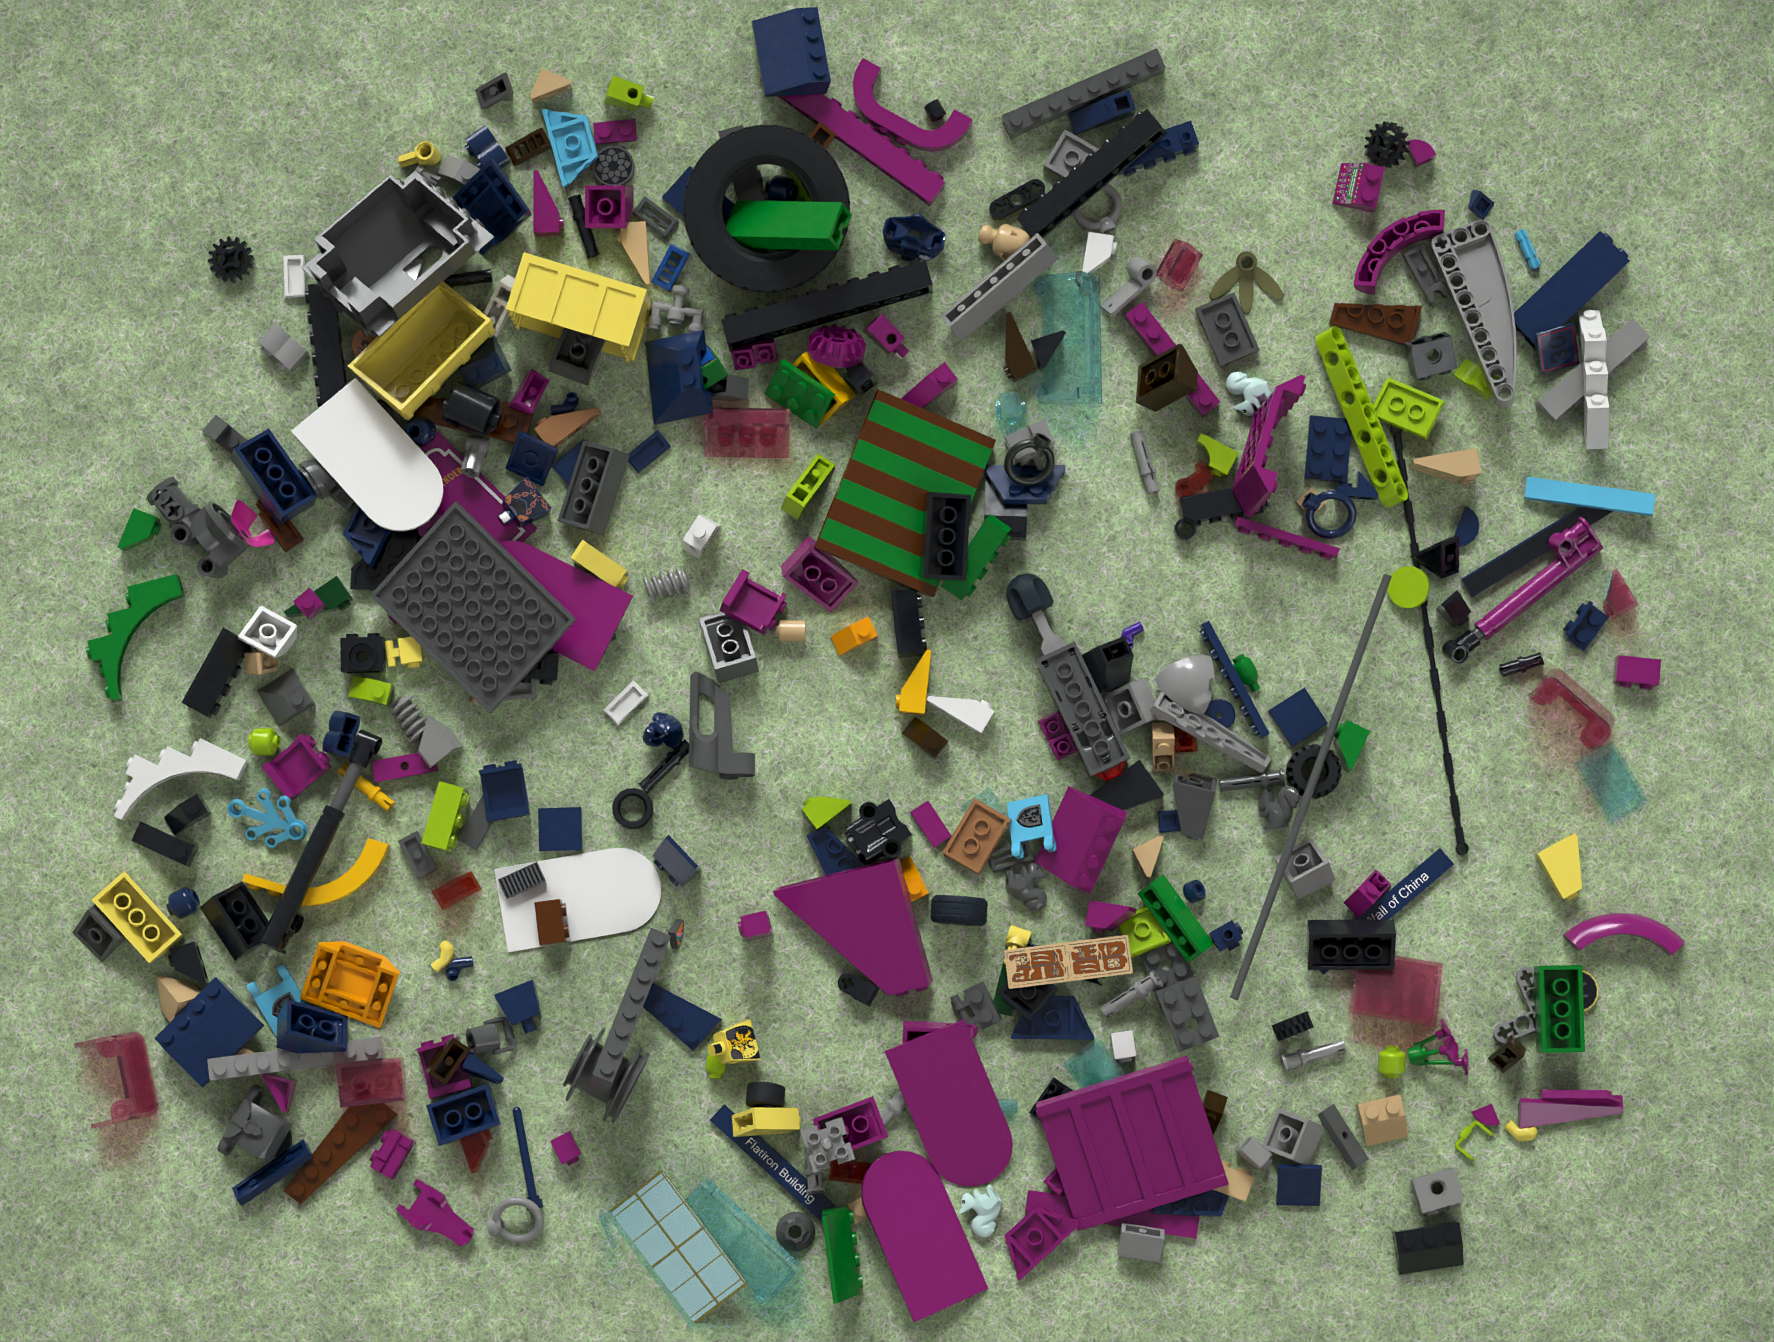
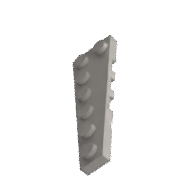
M1163 691L1160 692L1149 711L1158 720H1165L1261 773H1263L1271 760L1270 756L1205 713L1202 716L1182 708L1166 696Z

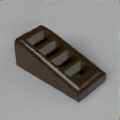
M541 127L508 145L505 149L515 167L552 149V146ZM537 137H540L543 143L542 146H539L536 140ZM531 140L536 148L533 151L528 143ZM523 144L525 145L528 151L526 155L524 154L521 148V145ZM516 147L521 156L519 159H517L513 151Z

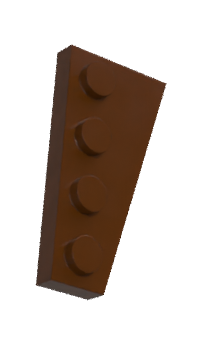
M1335 303L1329 325L1405 346V342L1412 341L1414 338L1422 306Z

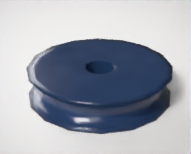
M1217 699L1211 701L1205 711L1206 715L1227 729L1231 727L1235 720V710L1226 700ZM1218 712L1222 713L1221 718H1217L1216 714Z

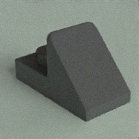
M503 73L475 89L481 109H488L500 101L513 100L514 92L507 73Z
M217 415L203 429L205 434L230 454H232L235 447L248 441Z

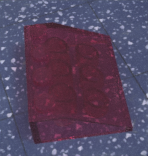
M1395 956L1394 970H1354L1348 1013L1436 1027L1443 963Z

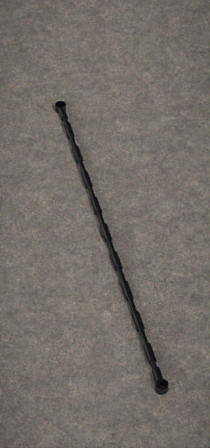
M1391 425L1389 431L1393 435L1394 447L1397 450V465L1408 491L1407 468L1402 453V430L1394 432ZM1408 492V499L1403 502L1406 523L1409 526L1411 555L1420 551L1419 545L1416 543L1413 523L1415 519L1412 501H1410ZM1412 559L1413 565L1421 570L1420 564ZM1426 600L1419 607L1422 609L1424 639L1431 667L1429 671L1432 690L1435 692L1438 711L1436 715L1443 743L1445 773L1448 775L1452 817L1455 820L1456 826L1454 828L1457 843L1455 851L1458 855H1465L1469 847L1465 843L1463 827H1461L1460 806L1454 785V768L1452 755L1449 753L1446 734L1448 732L1445 711L1442 708L1441 685L1438 668L1436 669L1433 651L1435 647L1432 628L1429 625L1428 602ZM1459 845L1465 846L1466 850L1464 853L1459 852Z

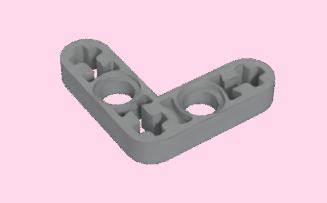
M1530 967L1520 968L1515 976L1529 1012L1496 1025L1493 1029V1037L1498 1042L1504 1043L1506 1040L1502 1036L1498 1037L1499 1028H1511L1509 1025L1511 1022L1513 1029L1517 1033V1035H1514L1515 1038L1536 1030L1529 1017L1532 1014V1018H1535V1003L1528 999V994L1535 990V987L1525 991L1524 986H1528L1527 982L1520 979L1523 975L1522 971L1525 970L1526 973L1531 974L1529 978L1530 984L1534 983V970ZM1523 1018L1528 1021L1529 1026L1527 1030L1520 1031L1517 1028L1519 1019ZM1513 1031L1507 1033L1506 1037L1513 1036Z

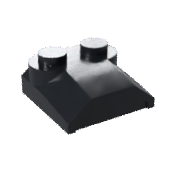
M1007 980L997 993L1030 1022L1058 988L1053 984L1009 989Z

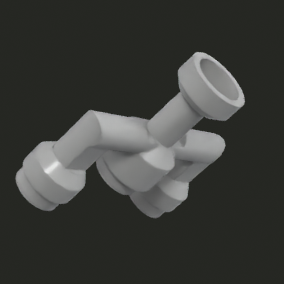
M673 286L672 292L676 295L674 307L670 304L652 301L650 316L646 321L647 329L659 331L662 322L660 313L667 312L669 324L681 326L685 316H690L693 319L688 327V332L703 330L702 319L704 310L682 308L684 296L689 294L688 287Z

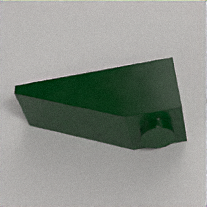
M337 576L314 591L327 606L320 613L337 611L338 609L343 611L351 605L350 601L353 600ZM295 604L284 611L285 615L289 618L304 616Z

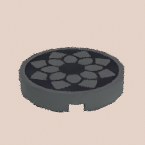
M608 146L598 152L599 158L593 162L592 169L595 178L602 185H624L631 180L635 164L632 155L626 149L620 146Z

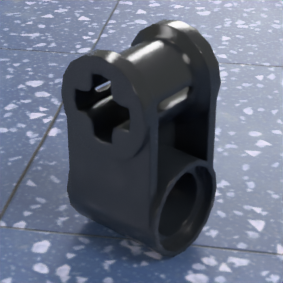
M844 973L838 979L840 990L868 1007L871 1006L880 989L872 983L850 973ZM851 977L853 986H848L846 989L843 988L844 983L841 982L842 979Z

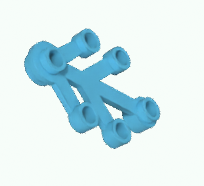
M266 788L260 789L256 797L262 803L267 814L246 806L240 799L232 800L227 806V812L231 817L239 818L245 815L264 822V824L257 827L250 826L245 831V837L248 840H255L259 835L277 827L285 830L277 835L272 833L266 837L265 844L269 848H274L278 843L289 838L296 841L302 840L308 834L306 823L296 819L291 810L290 798L288 796H281L276 802L277 807L283 811L287 819L285 821L280 819L270 800L271 792ZM261 793H265L267 798H263ZM281 800L286 801L287 806L282 805ZM235 804H238L241 810L236 809ZM295 827H299L301 832H297ZM249 831H254L255 836H251ZM269 838H273L275 844H271Z

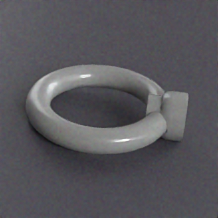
M1110 184L1105 185L1101 189L1107 192L1113 200V210L1110 216L1104 217L1098 222L1090 221L1082 215L1079 207L1072 214L1080 225L1087 229L1099 230L1101 234H1108L1117 228L1114 222L1121 213L1122 202L1119 193Z
M523 1197L504 1199L494 1209L492 1218L487 1219V1229L491 1236L499 1234L503 1239L513 1243L532 1241L541 1233L544 1225V1218L540 1208L533 1201ZM514 1205L526 1207L535 1217L534 1228L522 1235L510 1233L505 1229L504 1221L501 1218L503 1211Z

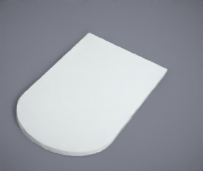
M356 378L291 431L360 509L380 527L392 531L413 530L429 522L438 511L443 498V482L437 467Z
M612 848L537 861L546 882L509 899H506L498 879L535 862L494 869L508 952L543 947L539 945L534 902L561 899L562 904L566 903L567 916H564V923L569 925L570 937L566 938V940L571 942L635 930L644 925L654 915L661 898L662 882L653 864L642 854L626 848Z

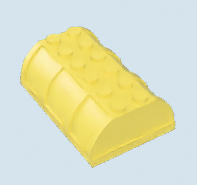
M442 282L382 335L377 336L348 367L380 399L409 421L414 416L413 413L431 395H435L441 389L440 386L461 365H465L470 360V355L488 337L491 338L496 333L493 327L494 323L445 282Z

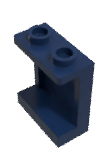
M517 760L504 762L505 766L496 767V764L485 765L483 770H479L487 822L531 815L523 765L521 763L517 764Z

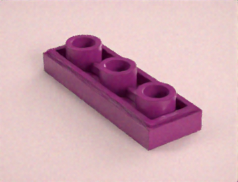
M419 753L371 761L375 783L439 771L438 764L429 768ZM403 763L409 764V768L407 770L402 769Z

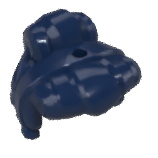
M663 712L655 713L652 717L653 722L644 730L643 742L651 747H659L664 743L666 746L675 749L684 737L682 724L670 714Z

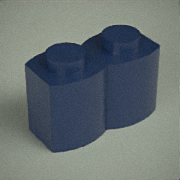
M486 125L465 138L467 145L464 147L471 157L473 155L477 157L479 161L476 164L479 169L492 158L500 169L511 163Z
M335 710L329 720V732L323 740V751L336 756L348 757L353 749V737L360 726V716Z

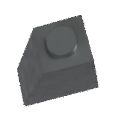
M1192 773L1187 778H1183L1181 774L1174 775L1172 787L1181 833L1189 839L1203 840L1215 796L1217 778Z

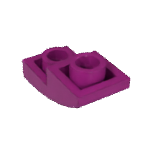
M774 339L746 344L731 350L735 370L756 368V365L760 363L778 361Z
M1057 711L1038 720L1058 761L1077 752Z

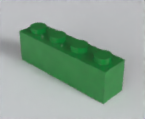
M990 514L968 545L966 581L944 580L941 587L961 601L966 596L970 598L977 588L974 586L977 579L981 581L988 572L985 567L989 562L993 564L1000 554L997 552L1000 545L1004 547L1011 538L1008 533L1012 528Z
M1164 874L1137 893L1187 963L1214 945Z

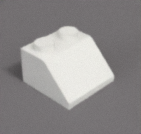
M260 606L239 634L238 639L275 659L286 654L297 639L298 625Z

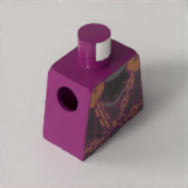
M883 314L877 316L863 330L887 355L893 352L901 360L908 354L909 350L901 343L905 337ZM887 335L893 338L892 344L887 342Z

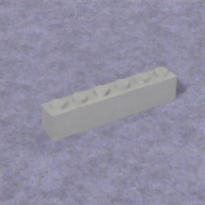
M1037 233L944 312L941 318L957 337L963 341L1059 258Z
M1634 318L1607 340L1606 365L1608 380L1616 373L1614 369L1619 364L1622 367L1625 366L1632 359L1630 355L1635 350L1639 353L1648 345L1646 341L1650 336ZM1583 362L1536 403V406L1552 423L1556 420L1561 422L1569 415L1567 410L1570 407L1574 406L1577 408L1584 402Z

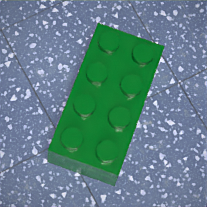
M1582 965L1534 966L1537 1053L1585 1052Z

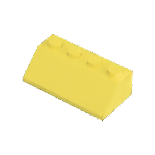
M125 871L92 899L149 964L168 952L169 949L184 938L179 930Z

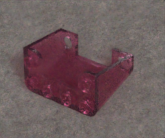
M1559 668L1549 670L1527 695L1539 705H1551L1558 696H1561L1584 716L1589 723L1582 730L1580 739L1591 752L1597 750L1605 743L1615 726L1614 715Z

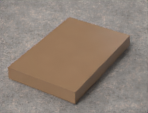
M974 798L942 854L980 875L1012 820Z

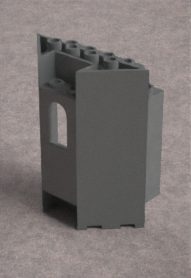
M416 171L403 181L401 179L396 180L392 175H389L314 239L320 252L302 267V270L316 282L315 285L322 294L332 301L339 314L344 311L360 325L365 337L369 335L370 337L380 336L492 240L494 236L485 229L478 219H472L470 213L465 208L460 209L452 197L447 198L439 186L434 187ZM431 248L441 249L443 253L440 260L418 279L414 280L404 271L427 250Z

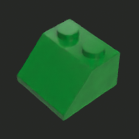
M1348 720L1343 724L1339 723L1334 735L1336 738L1334 741L1335 748L1342 767L1347 773L1353 769L1370 730Z

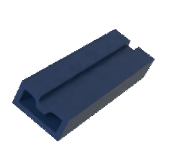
M1599 231L1514 312L1516 331L1536 351L1535 334L1563 326L1630 262L1628 254L1622 248L1618 249L1613 244V239L1607 233L1603 234Z

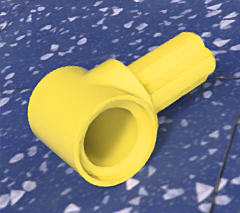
M424 141L415 148L414 152L399 156L398 162L402 168L418 163L421 166L426 164L434 166L440 161L441 153L430 142ZM431 150V154L425 157L426 153Z
M1011 925L1005 941L1008 947L1007 950L1026 948L1031 931Z

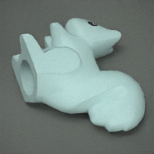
M1241 371L1231 373L1226 380L1227 390L1233 395L1243 394L1245 399L1244 402L1234 406L1235 411H1240L1249 417L1254 415V406L1259 409L1261 402L1265 401L1271 393L1267 381L1255 377L1247 378V374Z
M991 1185L986 1187L984 1194L981 1195L975 1189L973 1191L974 1197L969 1193H964L961 1200L959 1213L974 1209L978 1214L972 1220L971 1229L974 1234L981 1238L989 1237L995 1231L996 1223L993 1220L998 1216L1003 1203Z

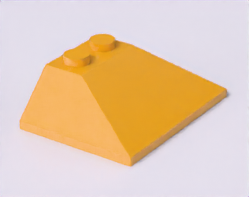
M345 941L319 942L300 999L381 1029L400 971L385 956Z

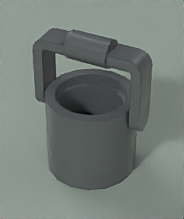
M506 1017L484 1021L482 1026L466 1030L467 1046L475 1056L492 1052L493 1055L512 1051L516 1046L512 1026H510ZM495 1023H503L506 1039L510 1046L500 1048V1037Z

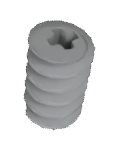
M685 566L683 572L676 567L675 574L670 569L667 570L666 577L661 571L659 572L658 579L654 574H651L650 581H648L646 576H643L648 597L650 596L653 601H656L657 594L661 599H664L665 592L672 597L673 590L680 595L682 588L687 593L690 589Z
M413 695L404 696L389 706V708L395 707L392 710V714L398 715L396 721L403 722L401 729H408L405 735L407 737L412 736L410 743H414L422 738L425 728L423 723L427 719L426 717L419 718L422 710H414L418 703H410Z

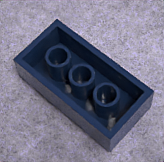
M270 429L263 431L233 449L230 459L278 526L314 505L317 495Z

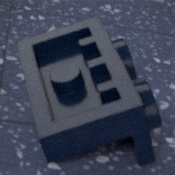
M1591 601L1587 604L1582 603L1575 612L1578 616L1574 622L1569 620L1563 628L1565 634L1562 637L1583 652L1609 618L1593 606Z

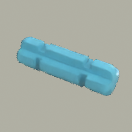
M1526 230L1517 231L1515 238L1517 242H1520L1519 247L1525 260H1528L1527 264L1530 270L1537 269L1541 266V262L1538 257L1536 258L1537 254L1530 239H1527L1528 234Z

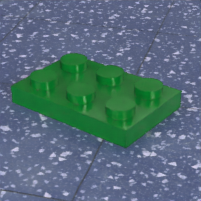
M785 359L779 363L764 393L815 429L820 426L835 396L828 388Z

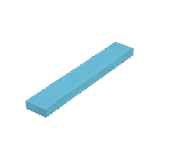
M1527 477L1524 499L1653 516L1656 494Z

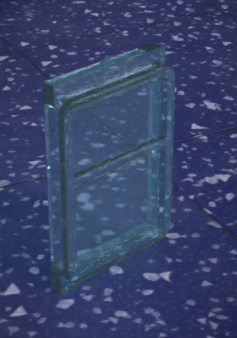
M1613 741L1575 762L1610 822L1625 813H1629L1632 809L1647 801L1644 792Z

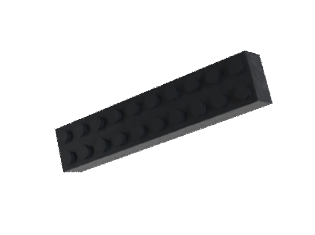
M920 259L913 260L908 263V266L901 268L900 265L888 268L887 272L881 274L879 271L872 272L867 275V278L859 279V277L851 278L843 285L834 283L828 285L827 289L822 291L813 289L806 292L805 296L798 297V295H792L787 297L784 302L772 301L766 303V307L760 309L751 307L746 309L745 313L739 315L737 313L727 314L724 316L725 319L721 320L729 351L746 344L774 339L933 293V284L926 260L922 262Z

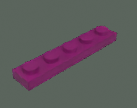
M1237 517L1234 527L1238 528L1237 532L1250 535L1251 532L1257 534L1258 539L1270 542V539L1279 541L1278 545L1290 548L1293 545L1299 547L1298 551L1311 554L1312 551L1318 553L1319 557L1331 561L1332 558L1336 559L1340 550L1338 547L1241 517Z

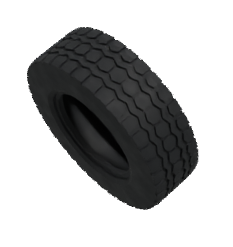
M749 126L731 132L716 141L705 151L694 166L684 194L683 213L685 228L698 257L709 270L722 280L733 286L754 292L785 291L805 284L826 269L839 252L847 234L848 226L847 229L842 230L844 237L839 250L786 249L771 254L751 251L738 244L726 228L723 217V201L729 185L740 173L748 168L764 164L777 165L788 169L799 177L808 190L811 202H842L850 211L848 187L843 173L834 158L813 138L784 126Z

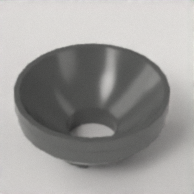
M790 1212L784 1215L777 1223V1240L787 1250H804L814 1240V1224L804 1213ZM797 1225L801 1228L802 1234L799 1238L794 1239L790 1237L789 1228L791 1226Z

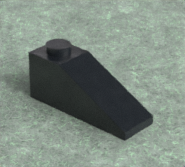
M863 363L847 367V372L844 373L861 396L878 383L874 375Z
M141 821L131 840L190 867L199 848Z

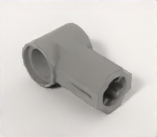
M468 435L465 445V457L461 467V473L466 475V477H479L483 459L488 454L486 449L490 444V439Z

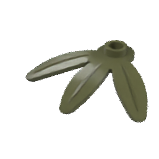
M1245 251L1237 256L1236 266L1228 270L1217 280L1209 294V298L1215 300L1222 296L1239 278V300L1244 314H1248L1252 306L1254 293L1253 278L1267 294L1275 299L1282 300L1284 295L1277 282L1268 273L1256 266V256L1251 252ZM1244 258L1250 259L1248 266L1243 265L1242 261Z

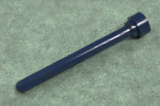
M514 1107L512 1112L528 1197L526 1198L533 1201L539 1208H543V1201L536 1193L521 1109Z

